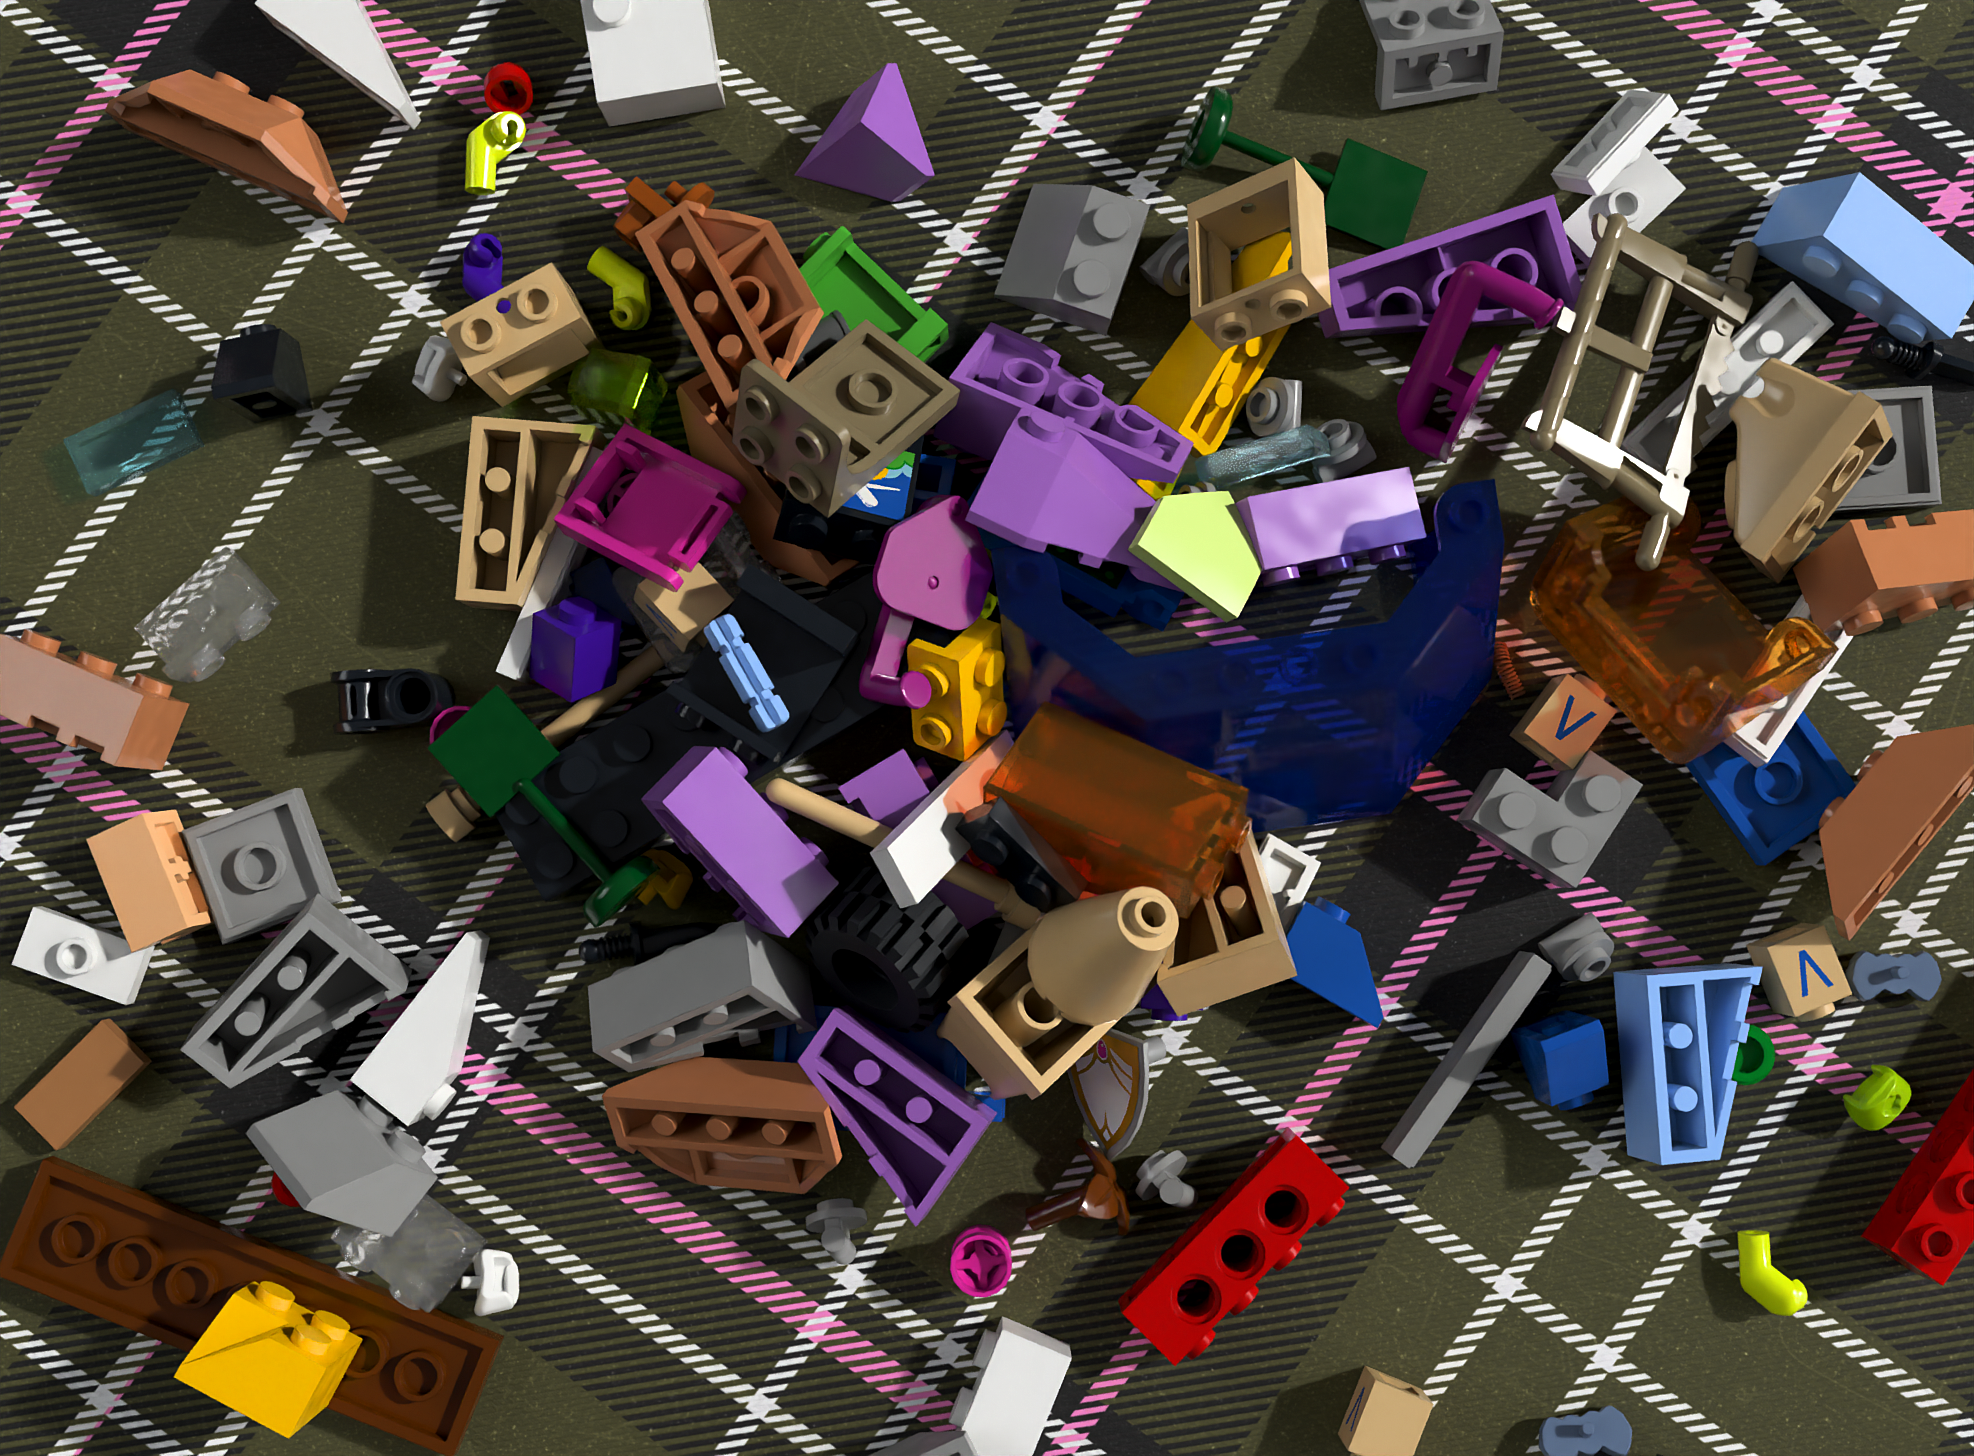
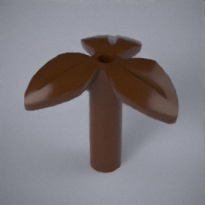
M1078 1138L1075 1142L1089 1157L1093 1166L1094 1176L1086 1185L1026 1208L1025 1213L1029 1226L1033 1231H1038L1076 1215L1095 1220L1116 1217L1118 1236L1127 1235L1130 1222V1206L1125 1188L1118 1186L1116 1183L1117 1172L1111 1161H1108L1098 1147L1084 1138Z

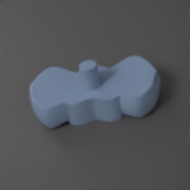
M1861 950L1856 952L1849 960L1845 974L1851 992L1858 1000L1863 1002L1871 1000L1881 991L1888 994H1901L1906 991L1918 1001L1926 1002L1935 995L1942 980L1938 963L1928 952L1923 950L1912 955L1895 954L1893 956L1883 953L1872 954Z
M1609 1405L1602 1407L1598 1412L1588 1411L1581 1417L1575 1415H1567L1563 1419L1547 1417L1539 1429V1449L1544 1456H1594L1599 1450L1611 1456H1627L1632 1442V1428L1625 1416Z

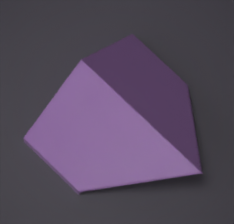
M887 63L853 91L794 174L795 176L890 202L901 201L935 176L897 63Z

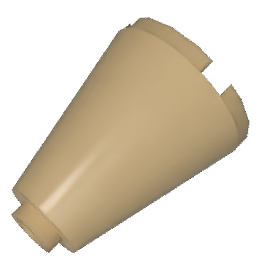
M1141 886L1080 899L1054 908L1042 919L1038 928L1033 932L1028 944L1027 967L1035 990L1043 1000L1048 998L1057 1008L1063 1011L1060 1015L1070 1022L1098 1026L1117 1021L1128 1014L1139 1003L1177 935L1179 920L1173 903L1159 890Z

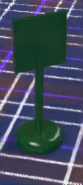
M1213 86L1206 94L1191 125L1182 152L1181 167L1195 172L1205 170L1213 161L1220 145L1272 166H1276L1293 157L1228 131L1233 111L1232 96L1226 90ZM1349 138L1344 142L1334 174L1297 159L1316 184L1328 188L1324 200L1326 227L1384 251L1403 245L1428 171Z
M499 685L490 690L427 748L489 817L494 816L519 792L530 802L602 881L603 884L593 892L583 907L586 919L594 928L599 927L620 911L660 872V868L656 863L644 855L635 857L614 872L534 785L532 780L561 753Z

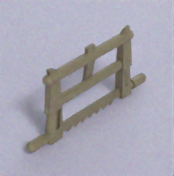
M1601 213L1593 215L1591 232L1596 245L1574 309L1571 311L1565 306L1561 307L1555 316L1551 328L1564 336L1539 411L1528 415L1520 429L1531 433L1530 444L1536 451L1544 452L1551 450L1598 483L1603 490L1610 486L1652 516L1651 520L1646 522L1635 556V562L1641 570L1652 571L1658 567L1670 529L1676 528L1685 514L1690 490L1683 487L1687 475L1698 468L1693 456L1704 448L1699 436L1710 429L1705 417L1716 409L1712 397L1723 389L1718 377L1729 370L1724 358L1735 351L1730 340L1733 329L1744 323L1753 302V296L1744 292V289L1749 287L1759 256V249L1755 243L1750 241L1740 243L1734 251L1724 282L1687 264L1686 255L1679 254L1629 228L1627 219L1622 214L1614 213L1605 218ZM1616 261H1619L1649 281L1630 342L1595 325ZM1670 296L1709 319L1710 324L1662 472L1660 473L1620 450L1644 375L1648 372L1653 357L1652 350ZM1586 350L1622 365L1598 437L1563 418Z

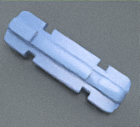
M726 614L711 621L704 627V634L715 652L720 651L722 654L719 661L742 702L750 704L751 709L748 712L757 728L764 733L784 724L789 719V712L778 694L774 696L771 692L774 686L749 643L744 644L742 638L745 634L736 618L731 614Z

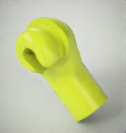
M512 111L498 112L489 117L468 135L465 170L466 192L475 195L495 194L496 164L518 148L526 134L525 122L517 113Z
M599 247L589 260L587 270L613 288L614 310L609 311L613 324L622 330H638L647 323L652 312L649 280L642 271L607 247Z
M1759 1230L1739 1231L1737 1233L1740 1283L1743 1290L1770 1313L1779 1316H1791L1804 1308L1808 1295L1803 1283L1798 1279L1791 1281L1771 1266L1769 1232Z

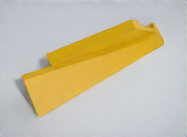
M1278 231L1244 247L1231 265L1233 293L1288 271V260L1292 255L1291 233ZM1191 319L1128 405L1139 406L1192 441L1194 444L1190 454L1194 458L1210 462L1291 324L1221 351ZM1181 471L1174 483L1130 479L1157 501L1163 496L1171 495Z

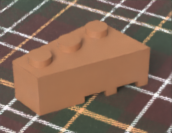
M1974 509L1931 513L1924 517L1926 522L1909 526L1905 515L1891 516L1884 521L1887 529L1868 530L1864 519L1848 521L1792 568L1805 602L1808 603L1818 634L1844 629L1846 636H1855L1879 627L1884 623L1883 620L1898 616L1900 622L1905 624L1926 618L1937 612V607L1952 604L1955 611L1973 608Z
M24 629L21 638L0 634V716L25 727H36L57 736L55 740L68 746L77 748L79 744L102 753L100 760L113 766L162 771L189 706V703L169 696L173 685L141 673H137L134 681H130L114 674L117 663L85 651H80L78 659H74L58 652L61 641L29 629Z

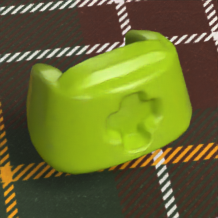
M1872 1065L1871 1070L1873 1074L1858 1086L1852 1096L1848 1094L1843 1096L1845 1108L1852 1120L1858 1126L1869 1131L1880 1130L1891 1123L1904 1110L1911 1097V1088L1907 1081L1894 1070L1883 1065Z

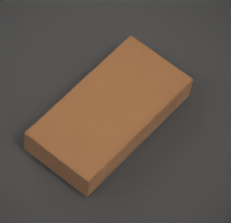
M111 1019L101 1020L14 1108L56 1151L63 1149L152 1061Z

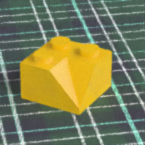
M254 1281L231 1296L181 1363L174 1378L289 1439L328 1406L363 1339L349 1332L350 1325L341 1317L322 1310L314 1313L293 1302L295 1299L294 1294L285 1287L269 1281H262L260 1284Z

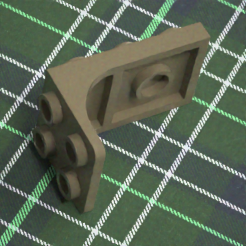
M865 319L790 382L784 380L757 359H752L741 369L732 443L738 447L740 453L754 465H761L783 482L796 499L803 503L811 504L829 518L957 405L960 390Z

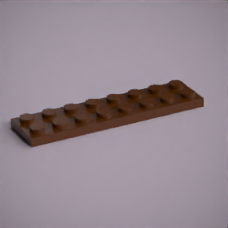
M55 1156L42 1160L0 1262L1 1278L190 1353L235 1292L254 1281L259 1284L262 1281L279 1284L294 1294L295 1299L293 1302L314 1313L322 1310L341 1317L350 1325L349 1332L363 1339L328 1406L325 1408L445 1456H455L459 1451L504 1338L501 1334Z

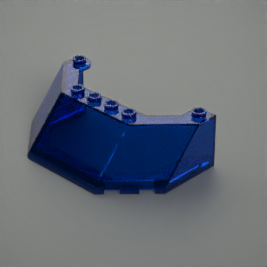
M1495 479L1457 484L1444 492L1437 503L1432 506L1435 528L1431 533L1426 534L1427 538L1408 545L1414 586L1387 622L1134 657L1063 604L1058 568L1054 559L1047 551L1041 553L1019 545L991 549L992 584L994 596L997 600V619L1001 627V648L1005 655L1004 669L1015 746L1038 761L1095 806L1100 798L1122 803L1115 814H1107L1137 837L1141 833L1161 838L1157 847L1170 845L1171 825L1167 828L1147 823L1154 811L1172 816L1174 806L1232 786L1253 833L1391 814L1492 677L1504 551V535Z

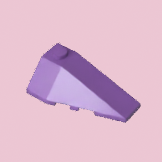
M992 322L949 377L948 381L960 390L957 405L936 423L933 437L953 445L963 453L975 454L987 460H994L1009 427L1022 406L1032 411H1046L1060 418L1066 427L1079 432L1129 478L1174 483L1194 444L1139 406H1119L1102 394L1104 383L1092 375L1087 374L1080 380L1060 367L1058 364L1061 355L1045 344Z
M1022 406L996 453L965 521L1016 545L1044 553L1048 543L1078 551L1079 563L1099 569L1102 561H1113L1128 565L1129 570L1138 580L1184 592L1128 551L1129 546L1156 501L1079 432L1066 427L1060 418L1046 411H1032Z

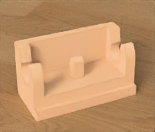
M177 810L142 813L86 839L131 953L142 951L160 942L162 945L203 927L214 924L182 834L184 828Z

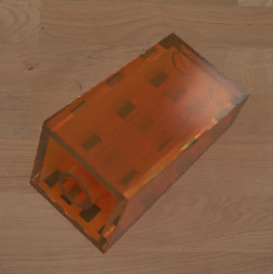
M1045 700L983 787V804L1001 796L1089 881L1084 891L1103 895L1135 887H1151L1165 894L1173 903L1178 917L1186 919L1190 916L1200 897L1206 900H1210L1213 897L1225 869V865L1221 862L1228 851L1237 854L1241 850L1252 825V818L1245 816L1249 793L1248 788Z

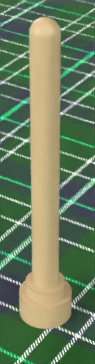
M658 640L617 671L616 684L582 698L542 729L541 733L558 749L670 662L675 655L673 644L667 640ZM460 786L452 792L445 789L426 804V808L435 822L454 842H458L476 828L474 821L482 815L481 807Z
M782 778L771 780L766 787V795L771 802L873 848L877 847L894 830ZM959 860L942 878L994 902V909L1002 912V919L1024 930H1028L1034 925L1041 914L1036 907L1025 903L1017 895L1015 887L1007 879L1004 880L963 860Z

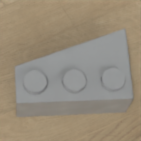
M317 893L194 1025L180 1050L231 1089L298 1052L303 1045L334 1028L337 1030L354 1021L355 1016L386 999L390 1001L403 994L407 990L412 969Z
M746 920L721 925L715 932L688 944L672 946L666 949L662 955L636 966L618 969L612 976L588 986L593 1052L627 1072L703 1056V1044L738 1036L742 1047L761 1043L760 1031L796 1024L799 1034L818 1030L809 966Z

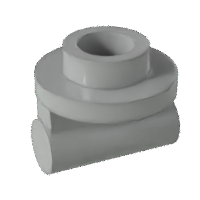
M1181 227L1139 267L1141 274L1152 285H1159L1173 296H1183L1190 293L1188 229L1185 227Z
M1267 377L1261 380L1250 393L1246 403L1247 421L1252 432L1260 437L1276 439V442L1279 443L1300 442L1303 382L1276 377Z
M1343 419L1330 420L1320 425L1306 445V452L1314 467L1312 471L1318 483L1340 480L1376 459L1375 451L1368 442L1363 427L1359 423Z
M1591 912L1538 943L1539 949L1546 960L1551 964L1553 963L1560 975L1567 981L1580 979L1586 982L1597 978L1609 967L1611 963L1610 956L1614 950V942L1603 931L1600 922Z
M1163 1150L1153 1154L1143 1163L1136 1174L1141 1180L1136 1188V1194L1143 1201H1146L1160 1193L1161 1199L1168 1204L1182 1209L1193 1208L1198 1201L1196 1189L1183 1183L1177 1177L1184 1168L1187 1157L1180 1150L1173 1151L1168 1155Z
M845 1198L830 1199L818 1203L817 1212L806 1217V1229L811 1232L823 1233L821 1237L822 1246L838 1264L846 1265L854 1260L856 1248L850 1240L849 1230L859 1228L867 1223L866 1210L854 1207L853 1200Z

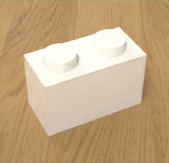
M1003 1316L996 1332L985 1329L972 1365L981 1368L973 1389L970 1390L965 1387L960 1389L949 1417V1423L957 1426L956 1431H967L978 1456L1033 1455L1071 1362L1070 1344Z

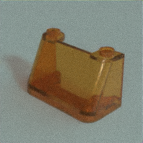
M1623 496L1565 522L1532 580L1529 589L1530 602L1534 613L1541 623L1658 752L1671 762L1686 764L1705 755L1822 671L1839 648L1808 619L1798 616L1787 618L1779 622L1769 632L1690 550L1701 530L1699 509L1690 496H1688L1682 521L1676 528L1670 529L1658 567L1652 571L1641 570L1635 562V556L1646 522L1650 521L1652 516Z

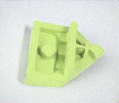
M1229 491L1189 493L1161 497L1155 502L1128 548L1129 552L1226 623L1238 618L1262 571L1249 533Z

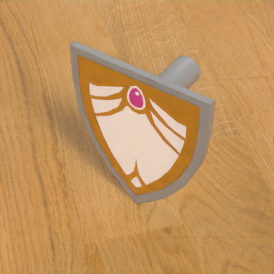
M1110 1028L1067 1069L1079 1109L1089 1131L1108 1161L1114 1159L1131 1144L1142 1124L1148 1102L1149 1064L1160 1061L1166 1056V1046L1158 1036L1142 1040Z

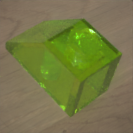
M591 348L586 363L579 361L572 372L568 385V395L572 396L570 405L584 418L620 430L623 424L626 423L650 435L667 392L668 384L653 362L648 358L640 355Z

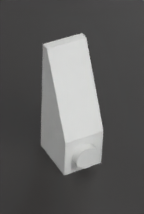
M257 0L255 2V5L277 29L412 129L417 127L421 119L360 0Z
M480 930L464 934L350 1079L351 1082L407 1126L424 1119L425 1116L434 1120L446 1108L457 1092L450 1084L462 1070L489 937Z

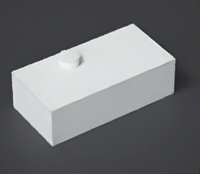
M581 0L596 100L609 127L726 108L708 0Z

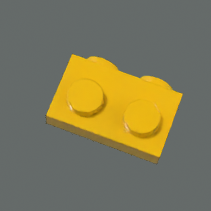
M979 617L945 648L920 639H915L907 646L908 672L917 671L922 673L928 679L931 686V698L928 704L920 709L911 708L914 742L919 746L965 762L990 737L996 736L1006 721L1007 705L1003 698L1002 674L1005 667V655L1001 650L1000 624Z

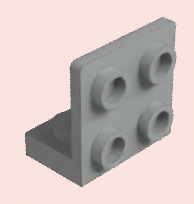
M1359 0L1378 46L1375 98L1380 110L1497 90L1504 30L1490 0Z

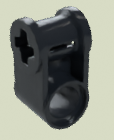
M412 668L396 670L359 669L330 673L331 683L337 685L339 722L333 725L335 735L374 734L389 732L390 729L432 726L434 719L443 710L455 706L456 697L452 685L446 678L436 673ZM425 682L430 690V702L422 712L415 713L410 704V694L415 686Z

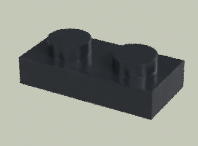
M1001 796L968 810L955 827V830L970 844L973 853L980 860L997 869L1015 887L1017 895L1025 903L1036 907L1041 913L1077 901L1089 883Z

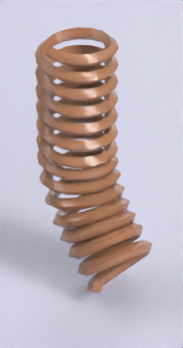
M1501 641L1493 642L1489 646L1490 655L1493 659L1492 662L1495 663V667H1498L1496 668V671H1499L1497 675H1500L1499 678L1503 682V686H1505V690H1507V694L1511 698L1510 700H1513L1525 694L1526 691L1523 690L1522 683H1519L1518 675H1515V668L1512 667L1507 644Z

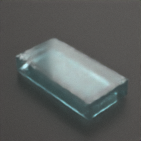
M174 389L63 439L87 493L95 497L204 447L181 394Z
M1306 424L1199 457L1195 461L1199 482L1212 483L1216 489H1221L1331 456L1327 435Z

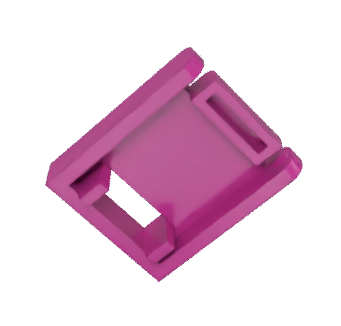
M624 423L553 520L564 535L676 593L684 581L673 570V567L676 566L689 573L694 569L733 514L731 506L721 500L726 498L740 504L747 491L735 478ZM626 467L638 473L637 478L609 516L605 518L598 505Z

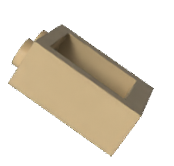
M1295 157L1187 204L1191 319L1221 351L1331 308L1324 195ZM1247 203L1254 204L1253 206H1250V207H1245V206H1243L1244 204H1247ZM1290 227L1293 269L1233 293L1231 251Z
M552 262L440 321L468 376L501 407L607 352L579 298ZM504 300L509 301L511 304L510 310L507 313H499L497 310L498 304Z

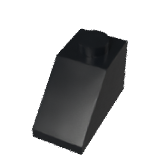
M271 324L248 326L239 331L240 337L220 341L211 385L215 401L253 423L313 411L299 341L281 328L277 329L275 325Z

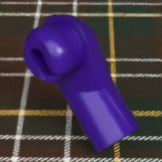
M479 233L473 236L470 243L465 247L463 254V288L476 302L504 288L502 286V245L492 234ZM507 300L501 301L497 306L499 313H507L511 308V304Z

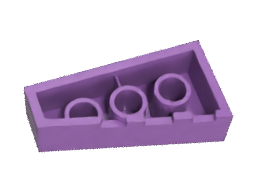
M1554 194L1329 269L1331 308L1317 313L1325 339L1427 331L1453 272L1462 263L1473 260L1483 262L1525 281L1547 293L1555 300L1561 298L1564 301L1563 306L1573 311L1582 285ZM1483 296L1469 328L1535 323V321L1511 307ZM1555 316L1549 322H1554Z

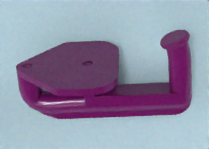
M1474 260L1462 263L1453 272L1397 396V415L1400 430L1408 444L1443 463H1447L1504 349L1503 346L1495 343L1476 376L1451 366L1483 296L1489 297L1528 316L1535 321L1534 328L1537 330L1542 329L1564 304L1561 298L1555 300L1547 293L1525 281L1483 262ZM1440 387L1453 392L1446 408L1457 412L1447 434L1424 423Z
M937 495L928 498L918 507L914 515L890 527L884 536L873 571L874 591L883 605L859 679V692L861 696L870 701L893 706H908L912 709L925 707L931 698V686L925 675L917 671H910L901 678L896 677L914 618L945 629L962 630L972 625L983 609L993 576V568L977 526L965 521L970 509L966 500L961 496Z

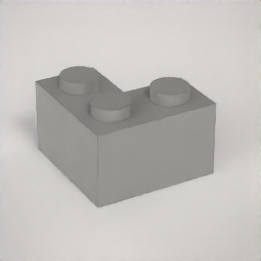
M1587 751L1573 770L1560 771L1546 793L1535 788L1507 768L1488 770L1456 821L1556 887L1577 888L1643 784L1593 751Z

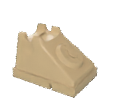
M1769 358L1756 373V376L1764 381L1763 392L1755 398H1747L1740 395L1729 410L1730 417L1736 424L1737 450L1736 459L1729 462L1726 469L1724 499L1727 523L1729 528L1734 530V538L1740 545V548L1759 572L1779 584L1816 536L1811 527L1815 526L1818 529L1823 527L1893 434L1881 403L1860 391L1855 395L1776 358Z
M1086 886L1078 900L1094 897L1095 895ZM1050 911L947 1001L951 1007L936 1031L937 1036L940 1039L945 1038L949 1040L986 1081L991 1089L989 1096L993 1100L1027 1094L1032 1100L1048 1089L1120 1020L1098 1026L1070 1022L1060 1015L1063 1011L1057 1008L1048 998L1043 1000L1035 990L1027 967L1028 944L1033 932ZM1158 969L1142 998L1157 984Z

